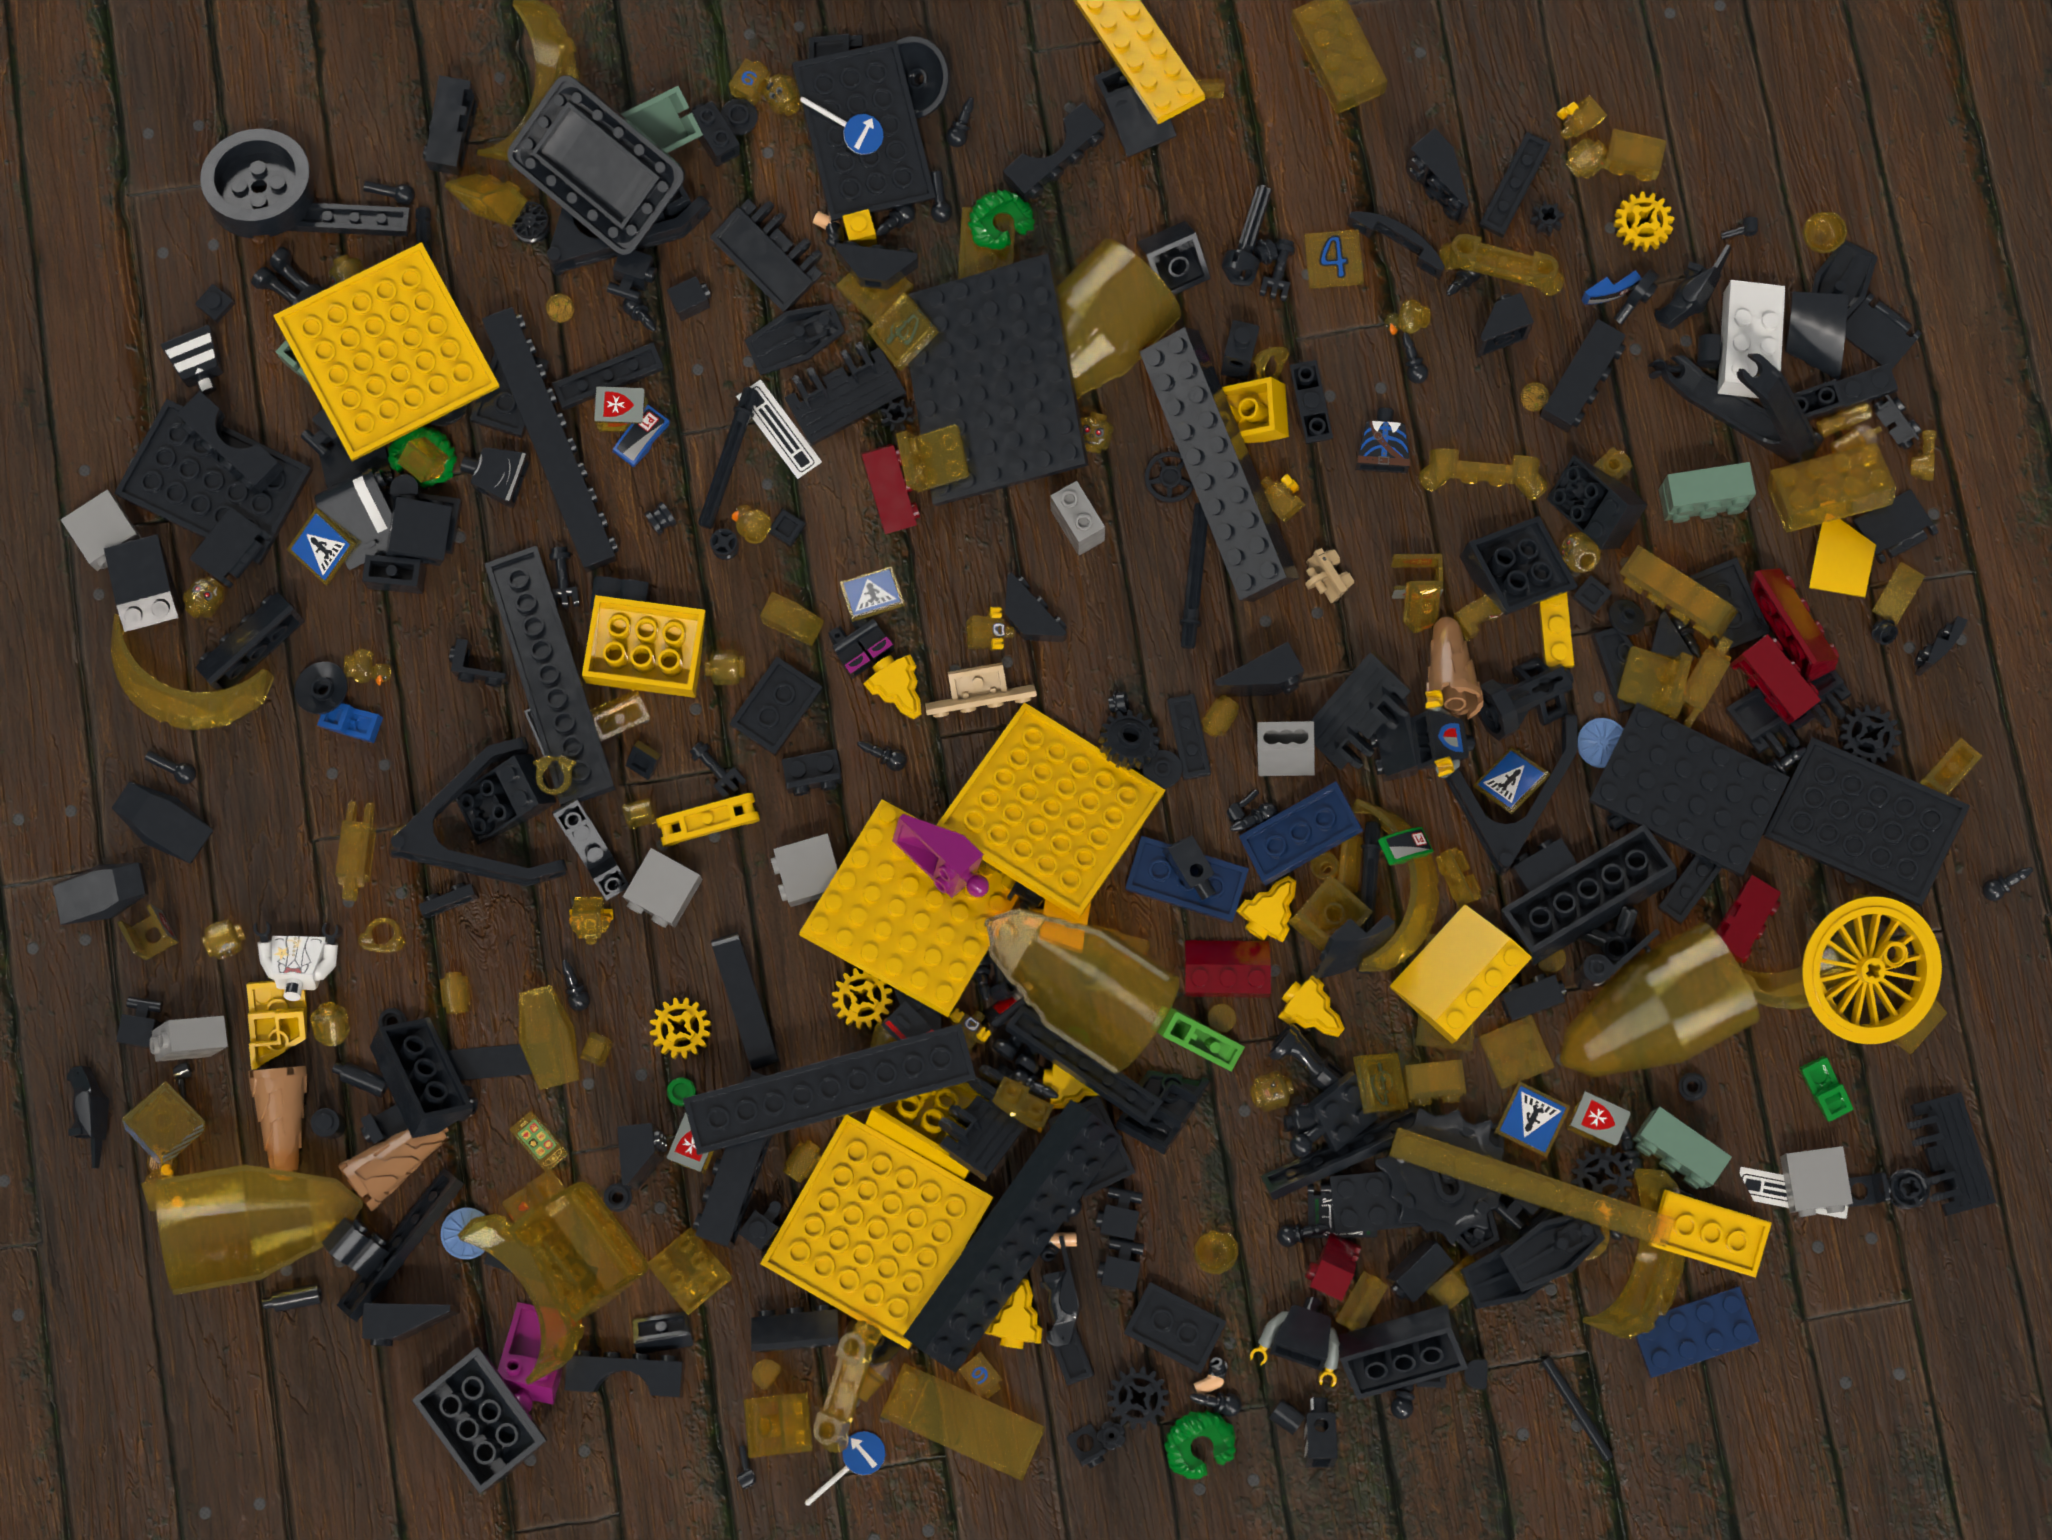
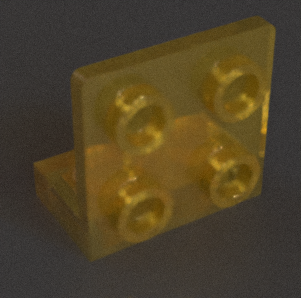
M954 424L919 436H915L907 431L896 434L906 485L922 492L969 476L959 426Z
M1632 646L1629 649L1617 697L1634 704L1638 702L1654 711L1670 715L1680 707L1693 656L1682 652L1675 659H1670Z
M692 1228L685 1231L647 1263V1266L687 1315L732 1279L704 1242L695 1236L696 1233Z

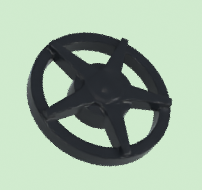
M1164 452L1155 456L1149 462L1145 471L1146 487L1150 494L1159 501L1166 503L1179 502L1191 494L1194 486L1192 482L1189 483L1182 479L1180 471L1185 465L1183 461L1175 467L1166 466L1161 460L1166 457H1175L1183 460L1181 454L1177 452ZM1158 461L1162 469L1160 477L1149 481L1150 470ZM1162 484V486L1167 488V497L1156 493L1151 485ZM1177 486L1188 487V490L1182 495L1171 498L1172 490Z

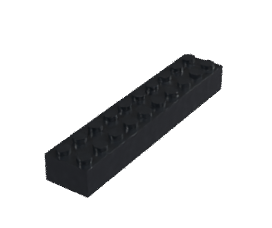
M1184 327L1140 351L1139 353L1239 600L1254 602L1300 579L1199 330Z
M1070 1100L903 1337L922 1352L956 1373L1123 1137L1094 1114L1073 1100Z

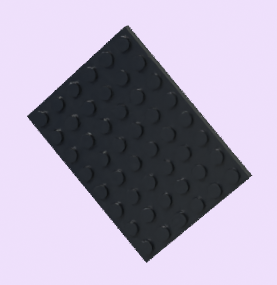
M1044 254L898 297L902 324L914 312H918L922 319L921 327L911 347H906L933 505L940 506L1089 466L1051 255ZM916 320L904 331V335L907 338L910 337Z

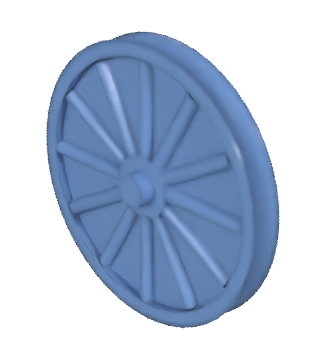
M1597 718L1586 723L1580 730L1577 738V748L1583 760L1591 766L1605 768L1623 731L1621 725L1608 718Z
M460 1208L453 1211L446 1217L441 1227V1241L444 1248L452 1256L460 1259H473L483 1254L488 1249L493 1236L492 1225L487 1216L474 1208Z

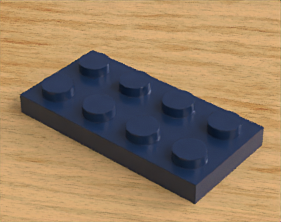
M1336 781L1243 833L1239 838L1260 879L1266 886L1364 830Z
M1141 836L1125 887L1126 891L1233 923L1249 868L1204 855L1214 871V875L1208 879L1216 893L1201 900L1194 887L1191 889L1184 887L1162 852L1171 844ZM1195 865L1190 867V873L1193 877L1198 874V869Z
M1740 1286L1630 1323L1649 1378L1760 1342Z

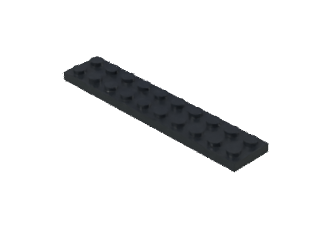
M534 546L485 563L560 805L563 806L575 798L582 802L616 790L538 547Z
M958 1024L683 1099L697 1155L973 1081L976 1080L962 1025Z

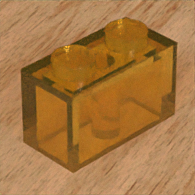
M1613 129L1609 138L1603 169H1608L1616 175H1623L1625 173L1635 175L1637 179L1643 181L1656 180L1661 169L1666 140Z
M1960 738L1951 745L1919 783L1949 795L1981 759L1982 755Z
M1462 1059L1406 1065L1403 1067L1407 1102H1414L1415 1106L1432 1104V1099L1441 1098L1443 1103L1460 1101L1459 1096L1466 1094Z

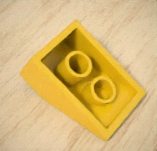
M1267 377L1222 387L1244 443L1267 442L1289 437L1285 384L1273 377Z

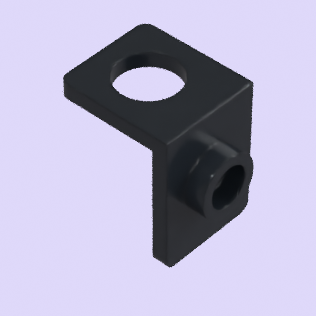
M1885 1172L1849 1178L1850 1190L1854 1184L1861 1183L1866 1187L1867 1194L1864 1199L1858 1200L1851 1193L1853 1204L1847 1205L1848 1207L1890 1201L1891 1189Z
M1091 1424L1067 1436V1441L1082 1467L1087 1464L1091 1469L1105 1461L1102 1455L1107 1453L1103 1444L1098 1442L1097 1433ZM1083 1434L1090 1435L1094 1440L1093 1448L1087 1452H1083L1077 1447V1439Z

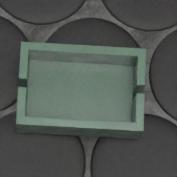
M679 86L621 114L666 153L703 135L692 113L682 118L678 116V113L689 108Z
M1750 462L1667 474L1663 481L1664 483L1658 489L1664 521L1673 520V523L1688 521L1689 517L1700 516L1701 519L1712 518L1717 513L1726 511L1728 515L1739 514L1746 509L1756 495Z
M1661 1107L1649 1113L1632 1138L1637 1143L1635 1146L1637 1150L1650 1157L1652 1154L1660 1159L1659 1164L1671 1173L1677 1171L1685 1177L1683 1181L1696 1190L1699 1187L1705 1189L1712 1186L1732 1158Z

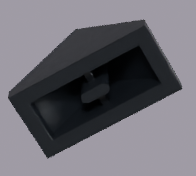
M1663 612L1656 620L1647 657L1686 667L1695 658L1667 613Z

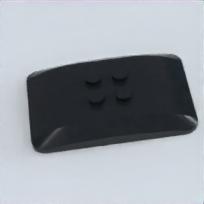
M562 76L555 81L510 145L507 154L508 160L513 167L615 252L622 255L630 254L636 250L685 181V172L679 163L607 102L572 76Z

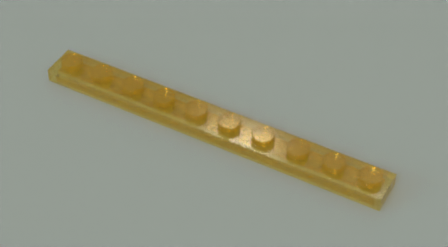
M1399 1127L1397 1128L1389 1153L1391 1157L1663 1247L1668 1245L1675 1218Z

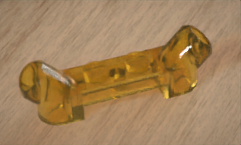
M1470 234L1456 236L1452 242L1444 243L1439 252V257L1445 266V270L1462 268L1536 287L1546 296L1557 294L1564 283V275L1559 271L1558 262L1553 256L1536 251L1531 256L1480 243L1482 237Z
M1439 448L1430 451L1429 465L1419 472L1420 483L1426 490L1431 492L1437 490L1450 478L1461 479V482L1474 484L1478 481H1487L1492 486H1504L1505 483L1515 484L1528 500L1534 501L1548 487V483L1539 474L1540 460L1531 456L1514 455L1511 465L1459 461V450Z
M858 1321L852 1331L841 1338L835 1354L839 1358L823 1410L818 1411L814 1423L813 1432L815 1438L824 1449L830 1452H842L849 1445V1429L873 1350L882 1337L879 1327L868 1321Z

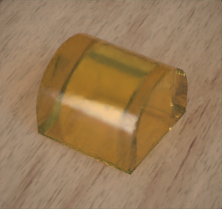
M650 797L622 805L629 828L634 829L656 823V816Z
M590 1032L579 1058L602 1068L611 1051L613 1042L604 1036Z
M770 1359L761 1360L754 1366L752 1378L760 1388L769 1390L783 1370V1366Z

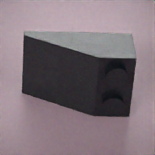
M159 534L104 548L115 603L124 632L169 621L181 616L183 611Z
M1286 642L1215 680L1212 694L1214 697L1275 696L1282 692L1288 695L1299 688L1298 684L1301 683L1304 669L1290 644Z
M364 1303L362 1339L370 1340V1345L393 1346V1341H403L459 1314L460 1307L453 1305Z

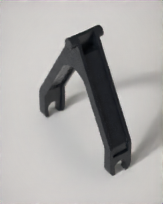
M701 195L678 217L654 224L635 251L684 238L709 214L711 208L708 205L710 203ZM562 207L550 249L547 251L550 267L554 275L559 276L568 270L618 257L619 253L615 252L601 239L591 238L581 233L575 225L576 218Z
M1758 353L1748 354L1747 357L1755 362L1758 367L1757 374L1754 377L1745 369H1739L1736 372L1738 379L1760 399L1765 409L1743 396L1717 394L1718 381L1706 375L1686 356L1674 355L1671 357L1673 361L1679 364L1681 373L1675 378L1668 370H1662V378L1680 396L1791 463L1790 470L1794 474L1799 476L1803 474L1822 444L1824 437L1813 431L1784 375L1765 357Z
M1565 714V720H1562V757L1527 816L1517 823L1502 824L1488 818L1459 768L1444 778L1494 866L1495 873L1500 876L1508 872L1577 753V714Z
M519 737L486 747L412 820L391 838L389 855L394 859L402 858L521 886H531L566 875L568 869L564 859L532 868H525L448 850L438 842L434 834V819L490 764L507 760L514 755L527 753L526 750L529 746L526 737Z

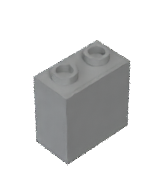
M1077 481L1050 496L1051 512L1078 556L1105 541V526Z
M108 490L61 519L88 563L96 571L108 567L104 548L142 538L117 499Z
M1314 721L1257 722L1259 776L1315 775Z
M828 834L773 849L775 857L771 858V863L775 875H781L783 884L778 885L782 901L788 900L790 907L820 899L838 871Z
M651 848L623 898L628 902L627 907L634 912L642 914L645 911L652 915L651 920L664 928L668 924L675 928L703 879L698 873Z
M224 1016L168 1020L154 1029L150 1038V1051L152 1054H155V1062L211 1057L228 1047Z
M1843 1146L1788 1153L1780 1156L1790 1213L1798 1212L1799 1217L1816 1215L1817 1209L1825 1208L1827 1209V1214L1845 1211L1844 1206L1853 1204Z

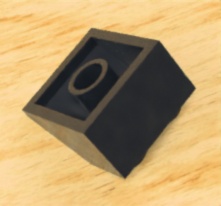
M1186 221L1136 242L1144 267L1161 300L1211 279L1196 232Z
M1507 293L1497 299L1475 351L1476 358L1528 338L1534 321L1522 293L1516 295Z

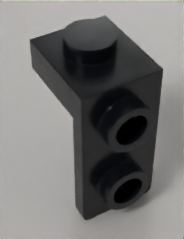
M457 638L456 646H452L450 649L449 662H452L451 672L455 677H458V681L474 683V680L485 681V685L491 687H501V684L509 685L510 678L505 673L468 668L472 645L468 640Z
M397 1104L377 1116L370 1113L360 1119L364 1125L360 1129L368 1143L378 1144L408 1129Z

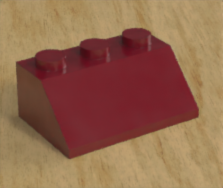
M1185 940L1184 997H1270L1271 960L1269 941Z

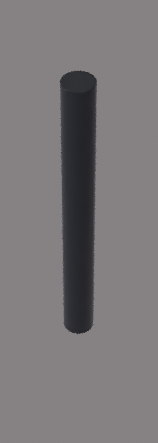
M1548 1357L1541 1362L1542 1366L1604 1462L1614 1457L1552 1358Z

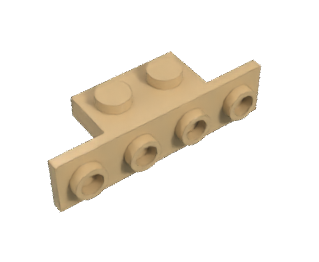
M996 663L948 672L952 699L925 703L927 715L943 717L947 716L949 711L972 712L977 709L976 707L983 705L995 708L1004 705L1006 701L1015 700V703H1024L1030 701L1031 697H1035L1037 694L1034 684L1007 689L1003 663Z

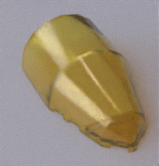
M1106 238L1057 287L1077 399L1088 391L1103 386L1104 383L1126 374L1141 359L1139 352L1156 343L1181 318L1180 306L1162 279L1130 249L1115 240Z
M1024 908L1014 909L985 920L984 927H987L990 947H988L990 957L1012 985L1015 984L1023 994L1025 1002L1029 1006L1031 1005L1042 1018L1040 1021L1044 1026L1115 1074L1128 1067L1142 1053L1164 1022L1176 998L1179 988V977L1110 931Z
M1701 922L1656 946L1648 954L1643 953L1627 962L1566 1027L1559 1061L1563 1067L1584 1073L1593 1078L1682 1063L1758 1022L1760 1014L1757 1002L1740 966L1726 944L1711 926Z
M246 1164L156 1179L155 1204L158 1231L170 1290L173 1295L261 1280L284 1266L294 1263L299 1258L324 1247L322 1241L344 1217L353 1221L360 1209H362L363 1202L335 1178Z

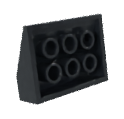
M480 1346L412 1399L479 1494L492 1489L548 1440Z

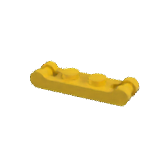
M753 793L735 796L657 818V826L661 828L663 834L661 838L663 847L673 846L679 842L760 821L758 812L754 810L753 803L755 799ZM742 806L744 814L736 816L734 808ZM679 823L681 831L674 833L672 825Z

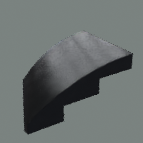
M1794 291L1791 293L1790 321L1786 329L1785 352L1805 361L1807 365L1830 375L1834 380H1839L1841 375L1848 295Z
M1386 915L1366 933L1350 918L1330 936L1325 949L1319 957L1322 962L1312 970L1311 974L1316 979L1330 977L1356 968L1371 960L1394 942L1395 922Z
M1148 1070L1138 1084L1163 1101L1160 1108L1146 1127L1123 1112L1117 1120L1115 1128L1165 1155L1196 1108L1210 1080L1203 1077L1200 1080L1185 1079L1181 1074H1164L1159 1071Z

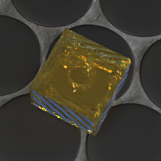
M166 1081L122 1118L123 1128L161 1167L164 1164H168L206 1131L205 1121Z

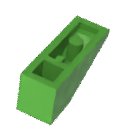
M1165 1003L1151 1027L1161 1036L1229 1071L1233 1070L1245 1048L1236 1041Z

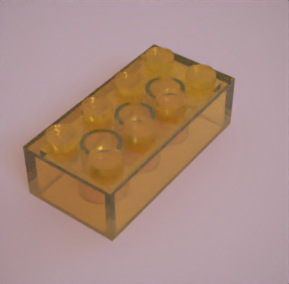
M1314 0L1292 10L1291 24L1336 114L1385 93L1388 81L1347 0Z
M1877 443L1770 470L1768 491L1786 533L1890 506L1893 503L1896 485Z
M1639 545L1620 571V574L1625 578L1623 583L1640 595L1644 590L1648 593L1646 598L1663 610L1666 605L1672 608L1670 613L1685 624L1692 621L1695 623L1693 628L1708 639H1711L1713 635L1720 639L1738 613V610L1732 604Z

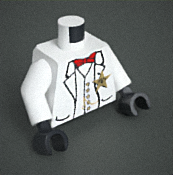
M266 921L267 931L261 934L258 931V923L255 922L253 931L256 935L260 936V942H258L260 964L268 978L275 981L276 987L285 989V999L290 1001L299 1000L302 990H315L318 988L320 980H324L335 968L338 952L336 939L343 933L340 925L336 924V931L331 935L329 933L330 923H325L322 927V933L325 937L272 936L271 941L268 938L272 932L271 924Z

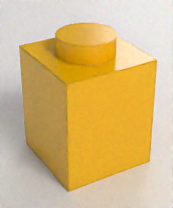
M869 209L842 216L848 241L856 242L864 247L877 245Z

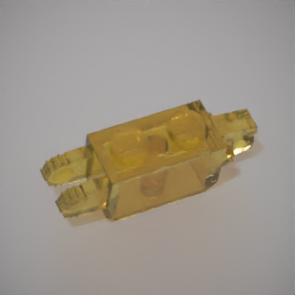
M1723 636L1716 648L1709 645L1702 653L1675 699L1677 702L1668 716L1669 718L1677 719L1682 706L1685 705L1692 709V712L1687 716L1683 724L1689 728L1692 726L1697 715L1704 710L1730 665L1731 657L1726 655L1733 641Z
M350 801L348 803L346 821L342 820L335 876L338 877V885H343L342 899L345 901H357L358 888L364 887L365 882L368 883L370 880L376 828L373 826L374 803L366 804L363 822H356L357 803Z

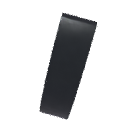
M1352 211L1350 213L1347 226L1369 239L1375 230L1417 254L1419 258L1416 267L1440 280L1445 268L1441 258L1432 246L1414 230L1380 214Z

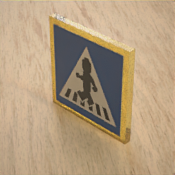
M315 508L287 550L323 584L328 585L356 546V543L319 508Z
M892 566L839 582L852 622L905 606Z
M1511 747L1473 787L1510 814H1513L1550 776V773Z
M1519 1081L1494 1133L1547 1158L1571 1106Z

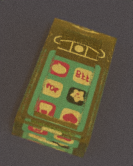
M532 1111L527 1113L509 1129L546 1173L568 1155L566 1150Z

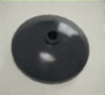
M906 37L898 40L897 44L916 119L930 115L943 103L950 86V68L945 54L935 43L921 37ZM921 75L924 76L922 84L919 81Z

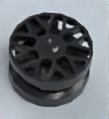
M527 201L520 203L512 211L510 218L511 226L520 241L525 244H533L539 241L542 242L547 238L550 233L551 224L547 212L542 205Z
M1911 1168L1901 1169L1893 1173L1888 1179L1891 1189L1890 1195L1892 1197L1890 1202L1900 1209H1911L1921 1206L1927 1201L1931 1189L1930 1185H1925L1924 1179L1927 1178L1926 1175L1918 1169Z

